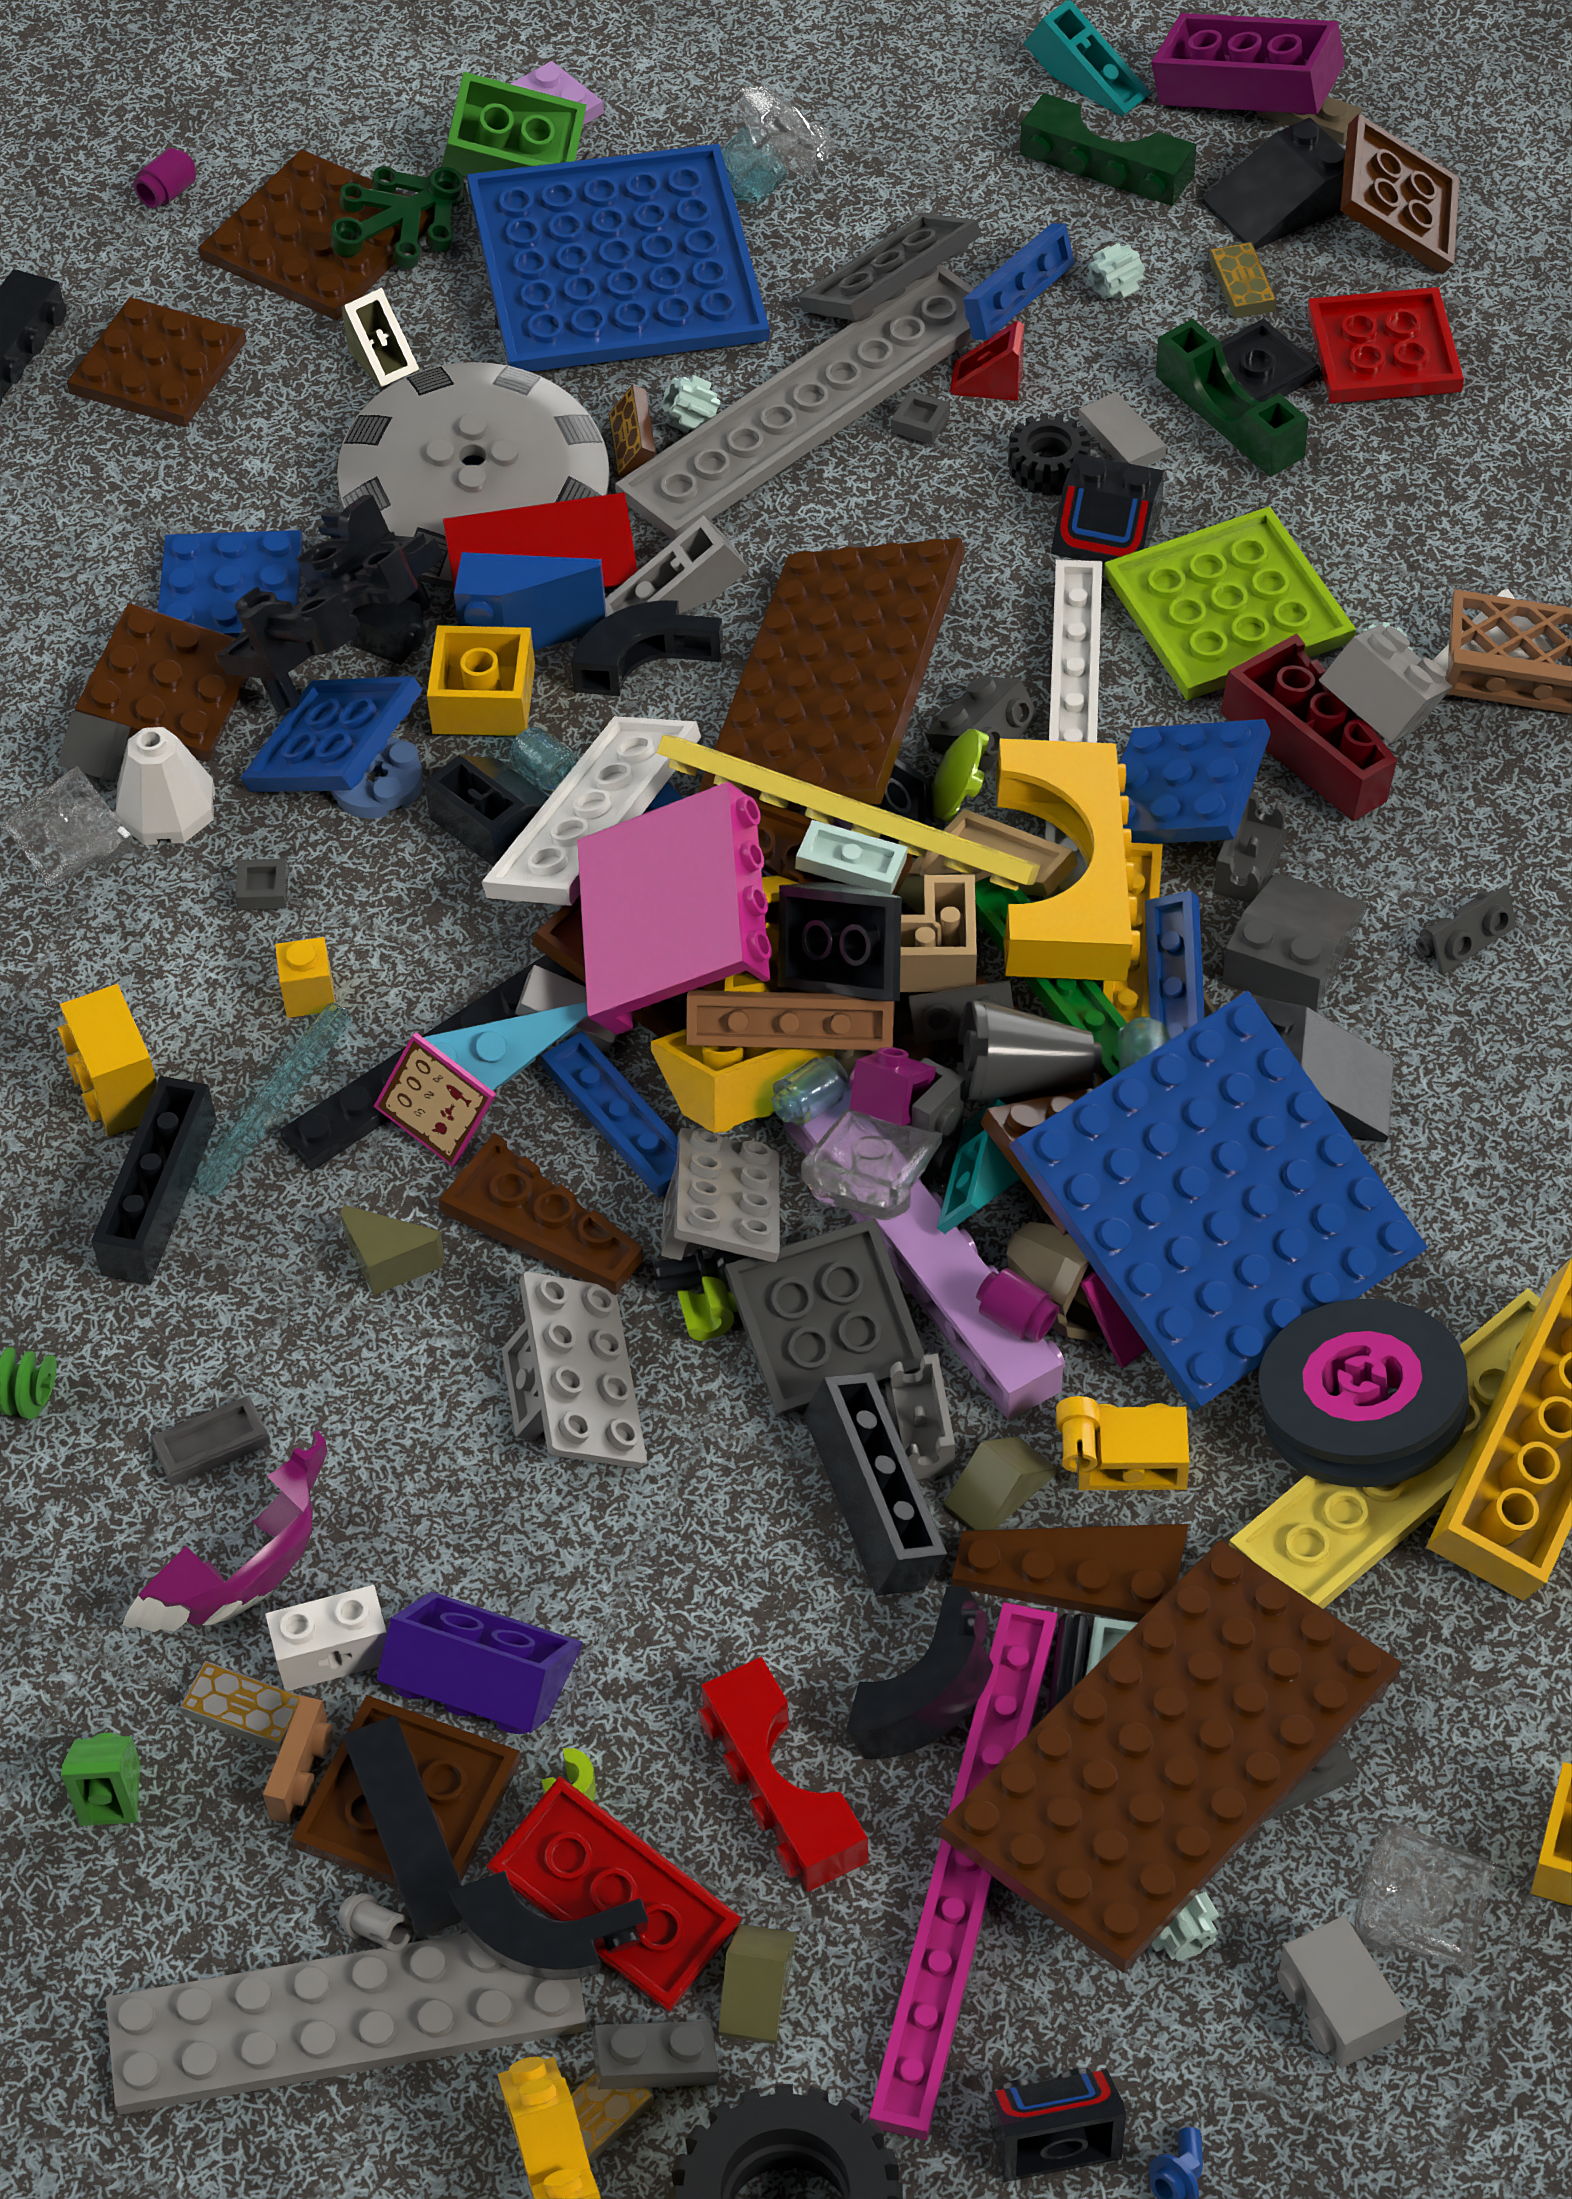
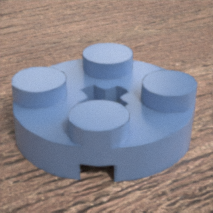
M390 736L386 747L376 755L364 772L362 781L352 790L330 791L337 800V805L348 814L370 819L388 816L389 810L396 809L401 805L402 809L411 805L419 796L423 787L422 766L416 746L411 742ZM374 771H380L386 775L385 777H377L374 782L367 780V774Z

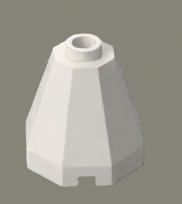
M164 727L143 728L128 740L117 783L115 814L118 825L144 845L158 844L157 839H170L171 844L185 843L214 820L213 799L215 800V787L213 778L170 731Z

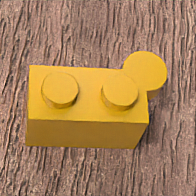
M1084 1396L1068 1397L1057 1404L1056 1426L1058 1431L1062 1433L1063 1442L1062 1465L1068 1471H1078V1490H1187L1190 1461L1186 1407H1171L1162 1403L1150 1404L1145 1407H1116L1111 1404H1098L1094 1399Z

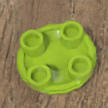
M967 729L946 751L938 766L932 787V812L936 818L951 823L955 819L965 796L974 798L979 793L985 774L984 771L978 769L980 758L988 746V734L976 729Z

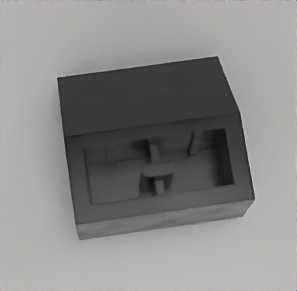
M459 754L424 781L430 819L493 867L549 798L543 791L505 763L495 758Z

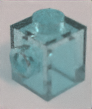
M746 125L721 150L732 192L738 197L744 198L747 196L758 203H763L789 176L776 143Z

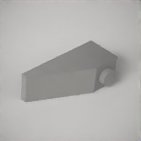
M703 515L605 598L606 613L609 616L626 607L645 602L677 600L679 602V614L717 598L750 568L731 541Z

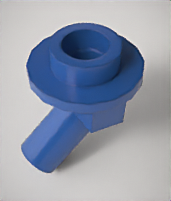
M1186 2127L1179 2130L1177 2135L1178 2157L1167 2153L1159 2154L1150 2162V2186L1157 2199L1199 2198L1197 2180L1201 2176L1203 2168L1202 2133L1197 2128Z

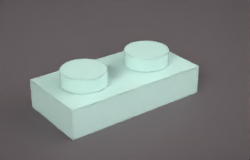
M812 820L796 855L795 869L850 885H858L892 894L906 862L908 847Z

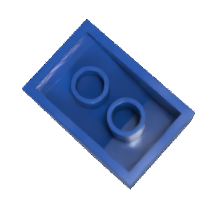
M462 552L454 590L458 626L531 628L533 651L584 636L599 621L607 617L601 559Z

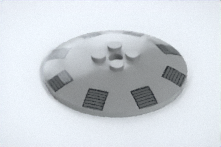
M483 362L453 363L425 369L395 382L380 392L361 410L349 427L341 446L337 469L338 489L343 510L362 495H373L390 532H394L396 536L415 537L417 534L423 533L425 538H435L444 559L422 574L420 579L424 582L452 588L454 587L443 525L444 518L602 496L608 494L609 463L604 440L592 417L575 398L553 382L529 371L508 365ZM471 455L479 456L485 460L478 466H467L461 462L465 457Z

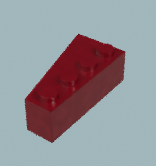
M1296 633L1228 671L1220 713L1230 721L1265 719L1271 732L1265 750L1354 822L1387 802L1397 759L1371 726L1363 719L1358 720L1350 708L1319 681L1326 672V669L1318 659L1310 660L1304 652L1305 643Z

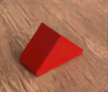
M1019 320L1015 321L957 359L954 364L949 392L956 396L1018 401L1023 373L1024 324Z

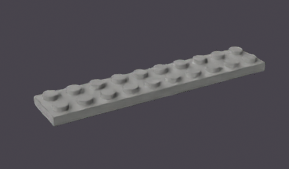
M939 264L936 266L937 270L935 273L926 278L917 279L906 286V291L901 296L892 300H886L873 309L874 313L870 317L851 323L615 483L616 493L625 492L627 505L673 541L703 515L708 520H711L972 340L969 322L965 317L963 298L975 288Z

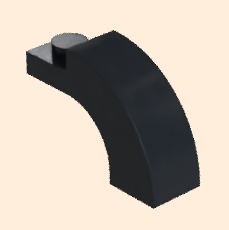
M677 600L640 603L607 616L584 635L573 654L571 668L574 693L620 696L625 680L635 669L645 663L658 659L674 658L721 662L724 650L722 618L679 615V602Z
M946 1586L933 1640L924 1656L913 1667L894 1678L884 1681H859L846 1732L864 1759L892 1758L918 1750L949 1732L977 1703L989 1681L994 1665L981 1645L987 1631L986 1615L979 1608L968 1587Z
M506 1871L449 1890L455 1913L473 1941L497 1962L512 1970L537 1978L571 1980L599 1974L600 1961L596 1949L606 1947L609 1954L623 1951L640 1943L639 1934L648 1931L649 1920L641 1898L582 1919L556 1921L539 1916L529 1910L512 1890Z

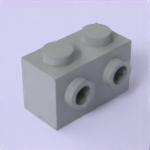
M1345 1915L1283 1945L1280 1968L1277 1971L1279 1984L1291 2003L1299 2002L1310 2019L1307 2024L1314 2043L1323 2054L1330 2052L1340 2069L1402 2038L1407 2013Z

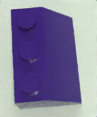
M431 1591L390 1618L376 1681L394 1686L393 1691L406 1698L422 1699L426 1697L444 1703V1708L447 1711L459 1716L470 1717L479 1715L496 1721L495 1725L505 1732L513 1734L532 1733L549 1719L580 1653L583 1642Z

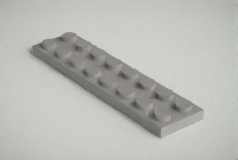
M468 1933L407 1943L399 1951H390L384 1947L106 1997L114 2101L118 2115L588 2031L580 1978L571 1980L542 1979L512 1970L485 1953Z

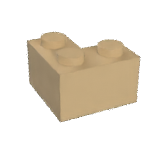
M975 874L924 875V915H901L900 992H939L976 986Z

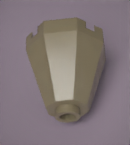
M1029 1222L1023 1228L1015 1231L1007 1245L1006 1255L1009 1269L1051 1295V1302L1059 1306L1058 1315L1051 1326L1053 1329L1069 1338L1094 1341L1102 1332L1094 1329L1098 1321L1080 1285V1282L1091 1274L1094 1269L1071 1235H1062L1054 1225Z

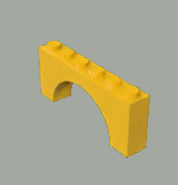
M1000 738L995 772L997 807L1027 812L1052 823L1075 843L1087 866L1086 872L1079 881L1063 893L1034 903L1008 904L1003 941L1005 976L1127 981L1130 961H1138L1140 932L1131 930V926L1136 924L1137 897L1128 896V892L1133 891L1134 863L1126 862L1125 858H1130L1132 836L1131 829H1123V825H1127L1129 799L1128 796H1120V793L1125 791L1126 765L1117 763L1116 744Z

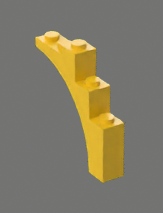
M541 2057L524 2058L513 2063L508 2071L498 2073L497 2076L533 2199H601L589 2165L573 2099L565 2077L562 2078L555 2057L548 2059Z

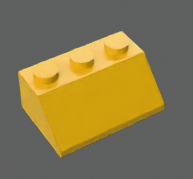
M687 1029L651 1041V1052L682 1114L713 1133L727 1132L735 1125L751 1119L770 1116L775 1110L783 1108L784 1098L834 1073V1049L687 1045Z

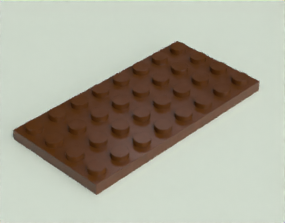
M934 538L921 542L900 544L891 542L878 546L843 547L836 550L800 551L788 554L714 750L866 804H881L966 553L961 538L942 540ZM705 771L697 793L718 786L713 783L716 775ZM743 785V793L759 799L760 790ZM789 801L787 808L784 809H807V807Z
M1219 1540L940 1823L939 1837L1122 1973H1125L1399 1676L1402 1662L1237 1550Z

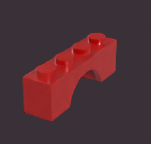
M762 1656L702 1684L703 1708L697 1710L702 1727L711 1741L720 1738L728 1752L723 1755L724 1763L734 1783L737 1786L745 1783L751 1792L753 1799L749 1800V1805L760 1829L763 1832L772 1829L780 1845L776 1846L775 1850L787 1876L791 1879L798 1875L806 1891L810 1892L868 1863V1837L841 1792L819 1793L801 1789L784 1779L773 1766L770 1760L773 1746L781 1734L789 1727L788 1701Z

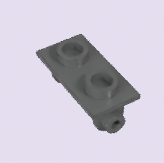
M1504 885L1496 891H1480L1475 895L1474 899L1453 912L1454 918L1452 920L1445 917L1433 926L1423 928L1420 931V937L1416 939V946L1423 955L1427 956L1431 953L1435 955L1440 973L1446 974L1517 927L1509 887Z
M1010 980L909 996V1011L913 1023L915 1043L921 1044L958 1038L961 1016L967 1001L981 999L1014 1009Z

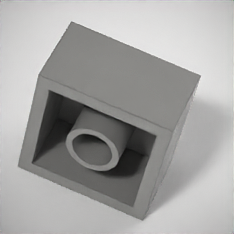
M1381 624L1354 636L1319 681L1389 743H1393L1419 728L1453 686L1444 679L1446 673L1437 663L1426 657L1421 659L1408 648L1410 642L1400 631L1391 626L1385 628Z

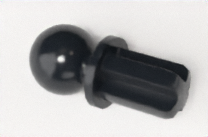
M696 1249L695 1255L682 1257V1260L668 1259L658 1261L654 1264L656 1286L661 1292L701 1286L702 1291H704L702 1277L718 1278L726 1286H729L724 1272L725 1265L748 1258L749 1256L716 1249L710 1258L704 1259L702 1250Z

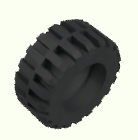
M775 2084V2094L761 2097L758 2089L754 2088L740 2093V2105L731 2109L726 2102H722L709 2112L710 2127L706 2129L702 2125H695L685 2139L687 2154L682 2153L676 2156L671 2171L673 2187L668 2190V2199H734L746 2183L762 2173L780 2168H798L813 2172L829 2181L840 2192L843 2199H903L902 2183L899 2182L898 2162L893 2149L884 2148V2133L875 2122L867 2120L861 2124L859 2107L845 2098L841 2099L838 2105L835 2106L829 2103L827 2090L810 2086L807 2095L793 2094V2084Z

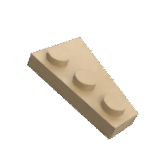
M963 809L943 830L1040 865L1034 884L1025 885L1020 883L1019 888L1025 895L1049 896L1078 865L1072 849ZM927 850L925 858L918 857L912 863L907 877L957 873L960 871L943 865L946 856ZM973 867L971 874L960 872L962 875L975 874V882L992 875L991 872L977 867Z

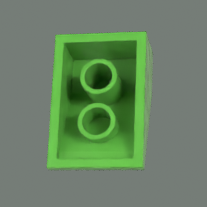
M463 72L441 167L453 168L461 175L467 176V174L575 161L587 105Z

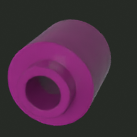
M167 148L138 172L137 179L133 183L134 191L138 198L150 208L155 209L160 205L166 206L195 182V164L192 158L184 151Z
M1009 1268L1003 1269L999 1274L995 1272L989 1273L976 1294V1299L981 1301L979 1313L1021 1340H1025L1028 1337L1036 1343L1039 1342L1049 1331L1059 1312V1306L1051 1302V1295Z

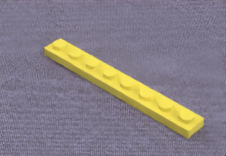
M662 735L656 753L670 758L668 767L696 776L699 768L716 775L714 784L720 785L730 782L741 791L743 785L761 791L759 799L769 804L787 808L789 801L803 805L807 807L805 816L833 825L836 817L853 823L851 831L878 839L881 834L898 839L899 845L908 847L907 853L925 858L926 852L929 850L946 856L943 865L957 871L971 874L973 867H977L991 872L992 875L989 881L1008 889L1018 891L1020 883L1025 885L1034 884L1040 865L674 735Z

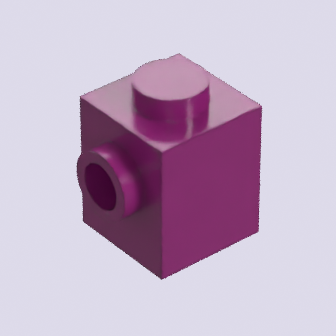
M893 1047L879 1048L877 1053L856 1060V1065L850 1076L852 1093L849 1109L899 1126L912 1123V1105L934 1085L936 1067L908 1058V1052Z

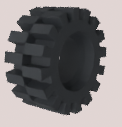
M1041 413L1039 421H1036L1032 415L1026 418L1025 425L1019 422L1015 426V432H1011L1009 436L1008 467L1011 478L1016 477V484L1019 487L1027 483V491L1035 493L1037 488H1042V495L1050 496V489H1056L1058 495L1062 494L1075 453L1090 456L1089 435L1086 436V429L1083 425L1077 428V420L1070 418L1065 423L1063 422L1064 415L1056 413L1055 419L1052 420L1048 419V413ZM1050 450L1062 453L1063 455L1055 458H1044L1035 455V453Z

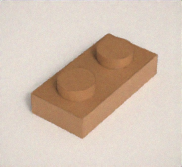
M302 1695L300 1697L263 1793L271 1820L292 1824L298 1806L306 1807L309 1803L314 1787L312 1769L317 1756L325 1757L328 1753L333 1736V1725L328 1723L323 1700Z

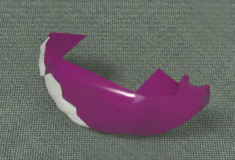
M317 1430L313 1433L312 1446L308 1450H302L297 1447L293 1450L288 1462L267 1475L281 1492L253 1523L262 1531L275 1537L226 1582H224L222 1575L209 1560L203 1563L185 1546L138 1594L128 1610L122 1625L129 1628L140 1627L151 1632H156L160 1629L174 1632L186 1622L193 1625H213L233 1619L272 1592L301 1558L312 1534L313 1507L310 1491L319 1476L328 1453L326 1440Z

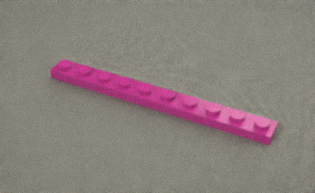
M1003 1602L989 1655L994 1666L989 1681L977 1701L948 1815L1030 1733L1057 1627L1058 1613ZM943 1839L940 1842L869 2115V2120H873L880 2130L928 2141L994 1878Z

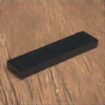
M396 1715L343 1734L344 1745L417 1938L460 1923L451 1903L449 1890L460 1887L462 1884Z

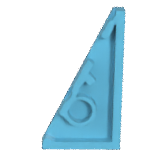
M583 1002L423 1038L494 1091L499 1086L505 1085L534 1062L539 1054L559 1038L563 1039L573 1031L577 1024L588 1016L586 1003Z

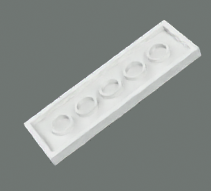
M614 716L483 879L482 885L486 897L510 900L512 902L525 901L547 903L555 906H572L580 895L577 840L642 815L676 771L668 767L670 758L656 754L662 735H674L697 743L701 738L697 722Z

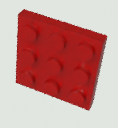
M1439 287L1308 298L1307 313L1330 404L1462 392L1464 377Z

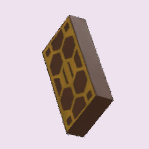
M633 384L609 412L617 475L621 478H624L648 462L656 454L647 393L645 389Z

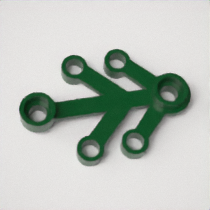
M380 166L373 172L371 182L373 190L363 188L356 183H346L341 187L338 203L343 210L354 213L362 210L364 206L385 210L362 222L350 217L337 219L332 224L329 238L334 252L341 257L351 258L363 249L364 241L402 222L400 241L395 245L393 261L403 269H412L418 264L421 252L420 246L417 244L420 215L422 211L434 206V223L428 227L426 244L430 249L437 252H444L450 248L453 238V230L450 227L452 207L458 206L464 201L467 191L463 176L457 170L450 167H439L428 177L397 172L388 166ZM396 188L418 192L411 197L393 194ZM347 196H353L357 199H351Z

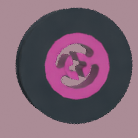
M1351 1299L1334 1302L1311 1310L1289 1323L1279 1332L1267 1348L1259 1369L1258 1382L1265 1431L1271 1444L1291 1466L1314 1479L1326 1483L1348 1487H1376L1410 1479L1440 1462L1457 1444L1467 1424L1469 1415L1467 1367L1458 1341L1436 1318L1422 1310L1400 1302L1383 1299ZM1339 1386L1340 1394L1337 1396L1330 1395ZM1388 1388H1397L1398 1390L1389 1398Z

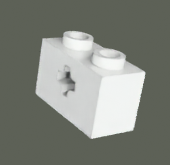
M374 1585L265 1613L284 1690L290 1691L380 1666L387 1632Z

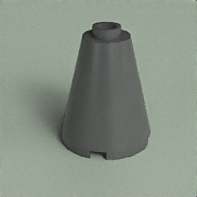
M981 999L967 1001L965 1004L958 1034V1045L964 1046L963 1062H957V1074L965 1078L964 1101L976 1103L1088 1083L1092 1073L1100 1071L1102 1046L1100 1042H1094L1091 1031Z

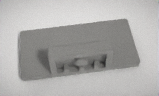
M681 1128L678 1135L677 1161L663 1203L661 1256L682 1260L687 1242H692L761 1260L777 1262L780 1253L779 1152L770 1149L767 1145L758 1141L740 1142L721 1137L718 1133H713L705 1128L695 1130Z
M526 1271L519 1279L526 1320L502 1348L516 1438L536 1440L544 1431L547 1451L552 1456L640 1469L647 1462L617 1295L612 1294L606 1288L595 1283Z

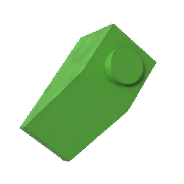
M101 1733L93 1736L91 1739H75L62 1764L61 1775L80 1825L137 1823L140 1759L132 1736Z

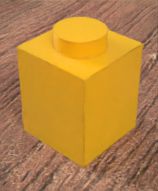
M325 937L275 944L279 982L287 1018L336 1011L332 973Z

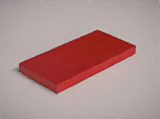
M625 492L443 519L454 590L462 552L601 559L604 590L618 588L638 571Z
M561 1776L557 1778L487 1865V1871L492 1875L506 1871L512 1890L551 1920H578L641 1898L649 1920L648 1931L639 1934L641 1942L616 1953H607L606 1947L596 1949V1952L602 1962L669 2014L742 1922V1917Z

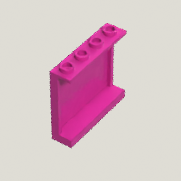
M725 782L577 840L588 1017L616 1035L633 1029L632 1011L747 970L763 982L770 980L769 958L771 957L772 950L766 935L765 913L768 910V903L762 887L761 869L764 866V857L759 847L757 826L760 823V811L752 797L747 796L730 782Z

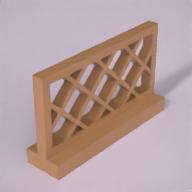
M1454 589L1451 599L1448 669L1444 678L1453 687L1447 694L1572 714V666L1559 665L1554 662L1564 655L1572 659V639H1568L1556 627L1561 623L1572 625V608ZM1463 608L1480 610L1488 619L1476 625L1463 613ZM1514 616L1526 617L1535 626L1522 632L1509 619ZM1497 626L1510 640L1498 646L1485 632ZM1544 633L1558 647L1545 653L1532 640ZM1474 640L1486 653L1461 649V646ZM1520 647L1533 660L1510 657L1508 653Z
M699 987L687 993V1045L878 1050L883 1047H893L895 1001L792 988L768 992L707 991Z

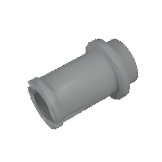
M360 1893L346 1898L338 1914L339 1923L345 1934L353 1939L365 1937L390 1951L401 1950L408 1943L413 1930L412 1926L408 1924L411 1922L408 1916L381 1906L377 1898L369 1893Z

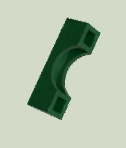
M1046 93L1042 94L1021 122L1020 155L1105 183L1111 187L1123 189L1152 201L1173 206L1195 176L1197 144L1159 131L1136 141L1120 142L1102 138L1091 132L1083 123L1081 117L1082 105Z
M1192 318L1158 337L1156 377L1269 477L1305 458L1309 418L1280 393L1264 402H1260L1247 394L1233 377L1225 360L1221 342Z

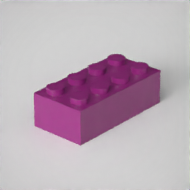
M1180 13L1151 64L1159 105H1173L1180 108L1206 107L1218 110H1255L1260 113L1270 111L1307 115L1318 114L1345 62L1338 21Z

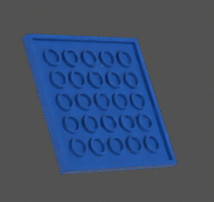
M720 144L467 174L468 191L508 366L532 372L769 341L770 327Z
M1249 991L1216 1010L1026 1132L1009 1145L1192 1412L1259 1367L1272 1340L1289 1323L1321 1306L1356 1299L1428 1248Z

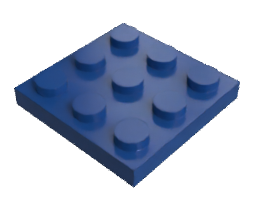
M302 530L165 534L158 613L238 638L242 630V623L235 609V604L253 588L259 587L260 591L273 592L278 600L290 601L292 606L299 604L301 569L296 558L303 553Z
M414 676L312 680L298 700L299 705L290 709L240 779L250 792L352 790L362 781L366 769L376 755L386 747L388 738L398 724L408 716L411 706L423 690Z
M1265 719L1133 728L1120 763L1126 765L1125 791L1120 793V796H1128L1129 799L1127 825H1123V829H1131V842L1155 844L1235 839L1271 734Z

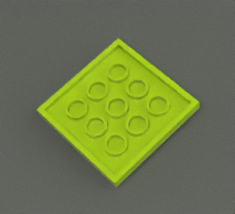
M1270 506L1107 561L1104 564L1105 578L1186 701L1225 688L1229 670L1296 633L1305 643L1304 652L1309 658L1345 646L1356 636V628Z

